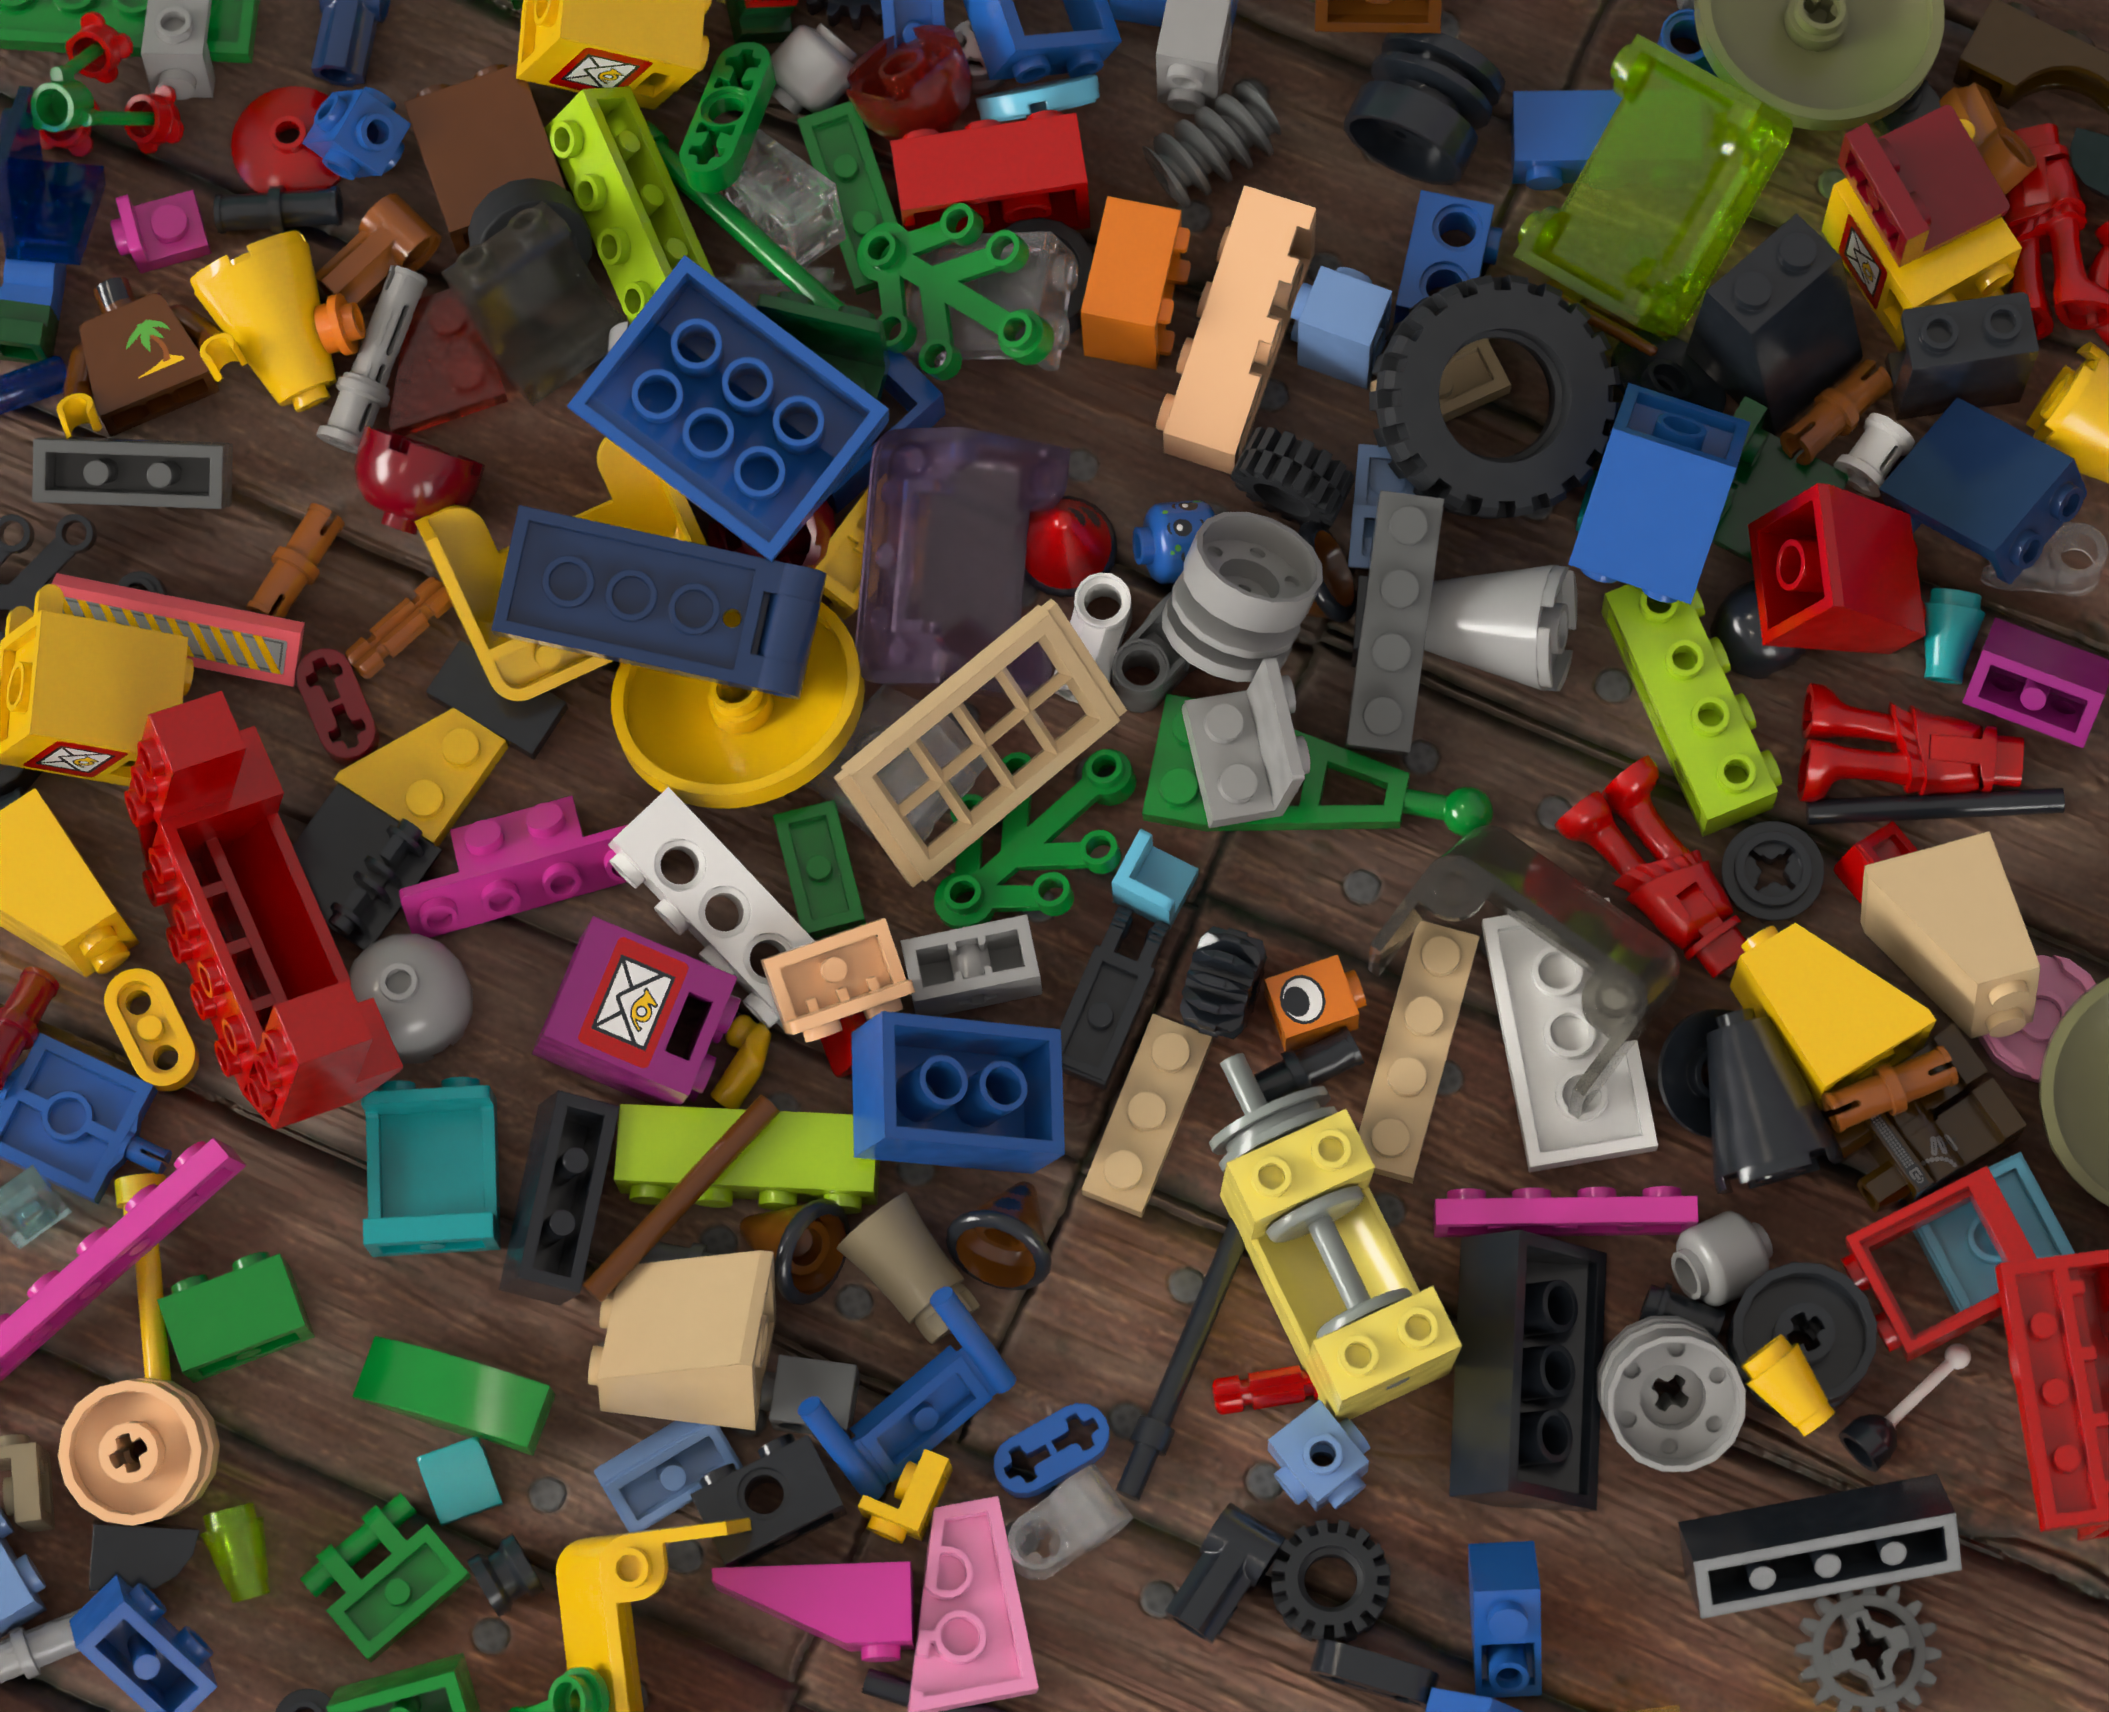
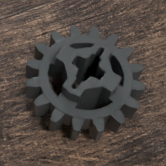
M1895 1584L1887 1591L1884 1597L1876 1595L1875 1586L1862 1588L1860 1595L1856 1596L1853 1595L1852 1591L1836 1593L1838 1603L1835 1605L1828 1599L1820 1596L1813 1606L1821 1620L1803 1618L1799 1625V1629L1805 1635L1811 1637V1642L1798 1644L1794 1648V1656L1810 1660V1666L1798 1676L1800 1683L1816 1681L1820 1686L1812 1702L1819 1706L1831 1698L1838 1703L1835 1712H1850L1851 1709L1859 1712H1875L1879 1710L1881 1712H1899L1897 1703L1900 1701L1907 1707L1915 1710L1922 1703L1918 1692L1914 1689L1915 1685L1932 1688L1937 1680L1930 1671L1924 1669L1925 1664L1937 1662L1942 1657V1650L1926 1647L1925 1640L1937 1630L1936 1624L1924 1623L1919 1625L1915 1620L1923 1604L1916 1600L1905 1608L1897 1603L1900 1596V1587ZM1868 1610L1890 1617L1899 1626L1890 1629L1873 1621ZM1839 1618L1841 1623L1839 1627L1843 1640L1839 1648L1824 1655L1823 1648L1827 1631L1833 1622ZM1860 1638H1864L1868 1647L1879 1645L1883 1650V1653L1875 1661V1668H1871L1870 1663L1866 1659L1855 1661L1852 1653L1859 1646ZM1911 1651L1909 1672L1903 1683L1896 1688L1894 1683L1896 1679L1892 1671L1894 1662L1897 1657ZM1845 1677L1861 1684L1867 1696L1854 1694L1840 1686L1835 1680Z

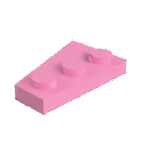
M995 1496L935 1507L931 1515L908 1712H940L1036 1693L1039 1687L999 1497Z

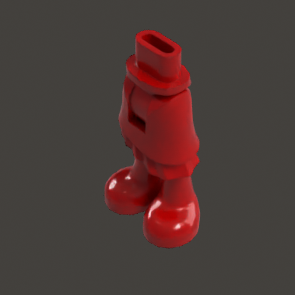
M2046 123L2015 130L2013 132L2025 142L2035 156L2037 167L2005 195L2010 203L2008 213L2003 216V220L2022 247L2013 272L2011 293L2025 292L2028 295L2037 340L2043 339L2053 332V314L2045 290L2041 255L2052 250L2054 268L2053 299L2055 313L2060 322L2071 329L2090 330L2106 326L2109 323V291L2089 280L2085 272L2080 248V231L2085 228L2087 223L2085 216L2086 205L2082 200L2075 173L2069 163L2068 148L2060 144L2058 126Z
M1809 683L1802 710L1801 732L1802 738L1808 741L1801 754L1797 781V796L1801 802H1815L1822 799L1832 784L1841 779L1876 780L1903 786L1906 794L1918 792L1921 796L1936 793H1964L1979 788L1982 792H1990L1993 785L2020 787L2024 759L2023 737L1997 735V727L1993 725H1988L1983 731V726L1971 721L1925 712L1912 705H1909L1908 710L1905 711L1891 701L1889 702L1887 714L1862 709L1842 702L1825 685ZM1834 737L1889 742L1893 752L1845 747L1821 740Z
M1646 755L1615 777L1602 793L1597 790L1575 804L1558 819L1554 826L1563 837L1571 841L1586 843L1595 849L1621 875L1612 885L1630 894L1626 901L1639 908L1670 942L1684 950V956L1688 961H1692L1697 957L1711 977L1715 979L1734 966L1740 955L1745 953L1741 946L1746 939L1737 928L1742 921L1738 915L1728 919L1733 915L1734 911L1725 890L1712 871L1709 860L1703 861L1700 850L1690 851L1674 835L1658 814L1651 801L1650 794L1659 778V768L1651 756ZM1612 812L1626 823L1656 859L1655 862L1647 863L1639 855L1614 822Z

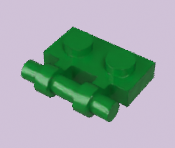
M401 1492L382 1509L377 1505L361 1517L365 1522L336 1548L329 1544L316 1555L319 1562L299 1578L315 1598L335 1582L341 1586L346 1593L326 1611L370 1663L472 1577L428 1524L408 1540L402 1536L397 1529L417 1511ZM382 1542L391 1555L361 1580L352 1567Z

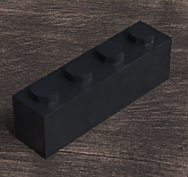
M1938 1474L1678 1522L1685 1579L1701 1619L1962 1570L1956 1512Z

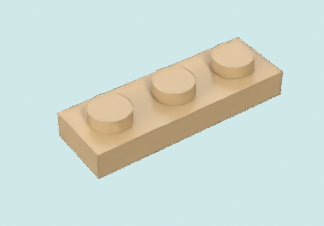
M1152 1014L1081 1189L1082 1195L1135 1216L1143 1217L1213 1043L1212 1036L1199 1033L1195 1029Z

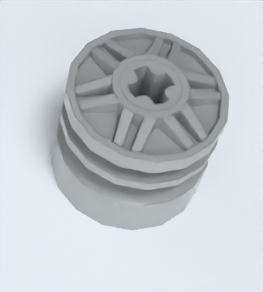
M1223 512L1206 519L1195 535L1184 561V571L1175 581L1172 595L1167 600L1162 611V629L1171 646L1187 662L1212 676L1235 682H1251L1263 659L1276 657L1279 669L1287 661L1292 650V644L1300 632V624L1308 614L1323 582L1322 563L1313 547L1295 530L1272 518L1250 512Z
M1649 1316L1626 1326L1607 1345L1597 1368V1398L1618 1443L1637 1462L1662 1472H1690L1716 1461L1735 1442L1745 1419V1388L1736 1366L1726 1350L1704 1326L1680 1316ZM1675 1375V1380L1681 1388L1675 1396L1669 1392H1664L1659 1397L1653 1383L1658 1378L1668 1382Z

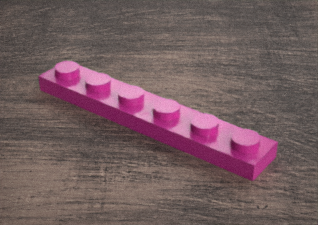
M212 1138L207 1143L199 1141L190 1146L176 1159L174 1163L176 1171L159 1186L150 1184L137 1192L125 1206V1210L128 1212L110 1229L102 1227L88 1235L76 1249V1253L79 1255L61 1272L53 1270L39 1278L27 1292V1296L30 1299L12 1315L9 1313L0 1315V1382L247 1166L231 1146L215 1138Z

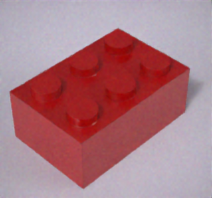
M1044 110L1029 115L1024 121L1001 124L997 120L985 119L968 124L964 130L939 133L934 129H919L905 134L902 139L890 141L903 227L909 232L939 222L944 211L956 203L968 205L979 213L983 219L984 228L980 238L968 246L987 244L993 234L1014 222L1037 217L1061 221L1074 230L1091 228L1088 181L1077 113L1062 114V112L1057 110ZM968 217L962 218L957 223L956 233L961 232L966 227ZM951 243L949 245H946L931 252L962 248L968 246H960L956 243Z

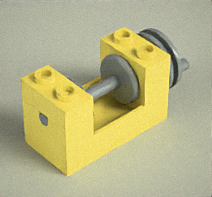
M1238 1053L1223 1060L1220 1065L1245 1115L1214 1135L1209 1142L1212 1151L1216 1155L1226 1154L1218 1163L1224 1173L1220 1197L1229 1216L1233 1219L1239 1230L1245 1249L1303 1369L1306 1370L1316 1388L1318 1400H1321L1339 1423L1346 1417L1351 1420L1450 1374L1462 1344L1434 1287H1429L1420 1292L1369 1188L1375 1166L1347 1109L1338 1112L1334 1106L1324 1107L1331 1099L1324 1086L1310 1087L1267 1103L1244 1053Z

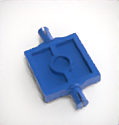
M40 1033L26 1060L6 1078V1083L0 1091V1159L99 1205L115 1172L127 1160L157 1174H163L166 1170V1166L161 1161L169 1164L172 1151L139 1137L141 1123L158 1090L150 1083ZM145 1154H149V1155H151V1156H153V1157H155V1158H157V1159H159V1160H161V1161H158V1160H156V1159H154V1158H152V1157H150V1156H147V1155H145Z

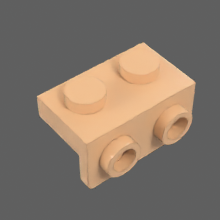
M880 918L760 960L785 1034L794 1035L803 1032L806 1042L814 1041L843 1030L839 1019L860 1011H864L868 1021L881 1011L897 1012L904 1008L900 998L915 992L912 980L905 977L886 918Z

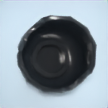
M1755 579L1739 585L1726 596L1718 607L1710 628L1711 637H1718L1726 651L1731 671L1753 679H1765L1776 671L1794 665L1800 658V655L1804 654L1807 650L1805 648L1763 646Z

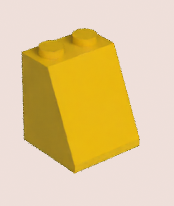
M34 788L0 810V926L86 978L96 971L98 974L108 973L123 964L130 956L129 949L140 942L60 821L37 789Z
M1797 923L1790 925L1780 932L1772 925L1746 940L1741 946L1745 953L1740 955L1736 961L1737 966L1730 984L1732 992L1744 1009L1753 1008L1756 1018L1770 1017L1820 1110H1823L1822 1094L1833 1092L1871 1076L1872 1069L1883 1063H1888L1891 1067L1896 1066L1922 1049L1936 1022L1935 1017L1928 1008Z

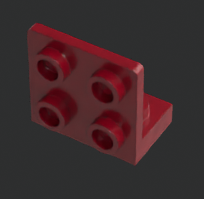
M1944 105L1879 138H1876L1868 123L1844 135L1837 163L1899 268L2005 216L2009 211L2010 203L1955 110L1950 105Z

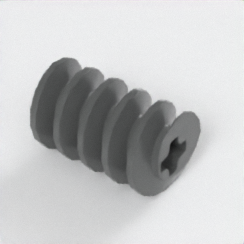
M1247 80L1236 85V99L1227 93L1216 98V112L1206 106L1196 110L1194 116L1195 125L1185 119L1175 123V139L1165 132L1156 135L1153 140L1155 152L1143 145L1144 157L1159 184L1184 209L1192 206L1188 192L1189 186L1194 185L1205 196L1212 193L1208 174L1214 172L1226 183L1233 180L1229 161L1235 159L1246 170L1253 168L1249 150L1251 147L1255 146L1267 157L1274 154L1270 135L1274 133L1281 135L1280 125L1264 97Z

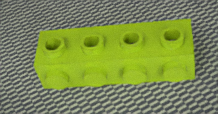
M631 87L582 89L544 129L573 193L575 202L584 215L599 257L615 289L623 312L629 324H631L684 255L713 277L714 274Z
M1629 584L1605 593L1601 610L1602 616L1702 837L1773 809L1778 795L1777 787L1782 785L1780 770L1772 753L1768 749L1760 752L1751 733V730L1756 728V720L1752 708L1743 693L1734 695L1725 674L1730 672L1731 668L1721 641L1718 637L1709 639L1699 618L1705 616V610L1697 588L1691 604L1679 600L1674 603L1660 602L1644 594L1642 588Z

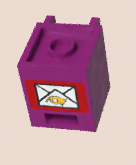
M593 916L572 954L558 992L534 1045L532 1055L651 1105L681 1106L685 1100L694 1103L698 1094L703 1093L717 1060L716 1057L706 1054L712 1041L718 1044L723 1034H727L738 1010L741 998L731 995L738 977ZM688 996L705 1005L685 1054L681 1058L666 1052L665 1049Z

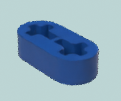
M1075 1403L1058 1410L1012 1436L999 1446L994 1456V1472L998 1484L1006 1493L1016 1498H1030L1043 1493L1094 1464L1104 1456L1109 1446L1110 1430L1106 1417L1099 1409L1089 1404ZM1078 1419L1083 1426L1094 1423L1098 1427L1091 1435L1093 1446L1088 1450L1083 1451L1077 1443L1071 1444L1059 1452L1054 1447L1055 1444L1070 1435L1068 1423L1071 1420ZM1044 1450L1048 1451L1050 1457L1037 1463L1034 1467L1036 1479L1032 1482L1026 1483L1020 1475L1014 1476L1011 1479L1006 1475L1005 1472L1013 1467L1011 1460L1013 1453L1021 1451L1026 1458H1032Z

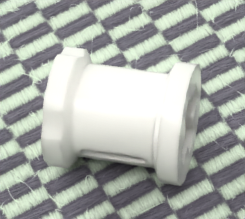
M1871 413L1865 420L1863 426L1865 431L1849 454H1841L1837 458L1834 467L1848 475L1847 484L1867 496L1879 497L1881 494L1878 488L1883 484L1884 479L1901 456H1907L1914 448L1915 440L1903 426L1894 422L1889 417L1879 413Z

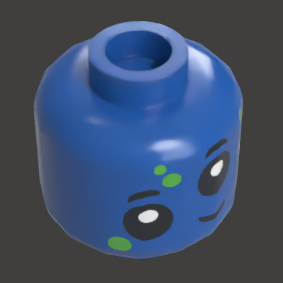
M1201 500L1166 502L1153 505L1145 515L1143 527H1135L1133 531L1132 546L1136 563L1138 565L1146 564L1150 576L1159 584H1175V581L1184 571V561L1197 531L1206 519L1218 514H1215L1212 507Z

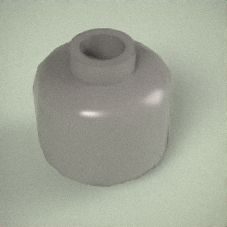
M820 23L815 29L807 25H800L790 33L770 56L776 79V86L772 96L795 116L803 108H806L811 113L831 108L856 81L857 70L852 61L858 55L824 24Z
M1726 1211L1681 1232L1676 1244V1252L1673 1253L1671 1258V1266L1678 1285L1689 1298L1699 1299L1703 1303L1717 1307L1742 1297L1745 1290L1769 1270V1258L1773 1254L1772 1243L1767 1232L1760 1224L1751 1223L1743 1215L1736 1212Z

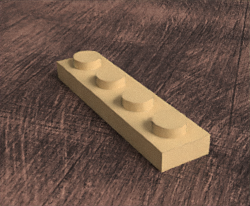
M1417 920L1359 1129L1361 1140L1375 1166L1373 1172L1375 1174L1413 1184L1480 938L1478 935Z

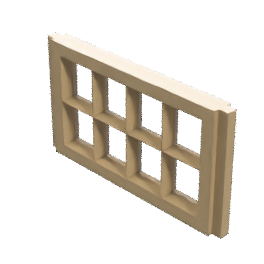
M1050 599L1044 605L1040 606L1038 604L843 764L841 766L842 771L833 778L906 882L911 887H915L922 880L928 881L1120 722L1119 717L1127 709L1057 602ZM1038 641L1058 672L1026 697L1006 666ZM995 676L1015 707L983 733L963 702ZM1066 684L1082 707L1085 715L1054 740L1034 709ZM952 712L972 743L940 768L920 737ZM1023 719L1043 750L1014 774H1011L992 744ZM909 748L929 778L897 804L876 773L905 749ZM981 755L1000 785L969 810L949 780L977 756ZM938 790L958 820L928 845H925L906 815Z

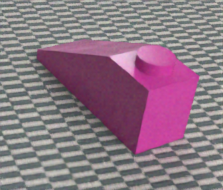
M910 1561L712 1568V1582L717 1591L849 1652L861 1651V1661L901 1660V1650H915L914 1571Z

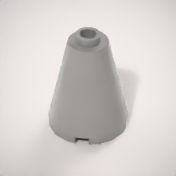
M1556 564L1433 581L1424 651L1541 691H1560L1566 681L1573 650H1565L1568 629L1576 630L1577 585L1574 571L1568 570L1569 567Z

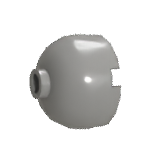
M392 934L371 943L354 960L348 973L351 979V988L357 1002L374 998L402 1064H417L435 1058L434 1054L442 1052L450 1044L453 1046L463 1037L473 1014V988L461 961L444 944L420 934Z

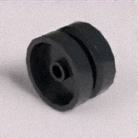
M1791 1262L1766 1271L1745 1290L1726 1332V1352L1736 1366L1745 1388L1746 1398L1755 1407L1783 1419L1785 1418L1745 1384L1750 1378L1740 1367L1750 1356L1772 1339L1783 1334L1788 1341L1790 1336L1799 1334L1809 1340L1811 1345L1810 1351L1806 1350L1803 1343L1799 1346L1834 1411L1856 1392L1876 1353L1877 1322L1867 1296L1847 1275L1820 1263Z

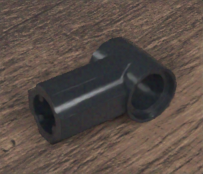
M1230 1502L1206 1536L1199 1550L1202 1553L1201 1557L1165 1610V1614L1195 1636L1213 1645L1218 1635L1222 1633L1237 1610V1606L1250 1586L1255 1588L1266 1575L1274 1559L1279 1554V1548L1287 1538Z

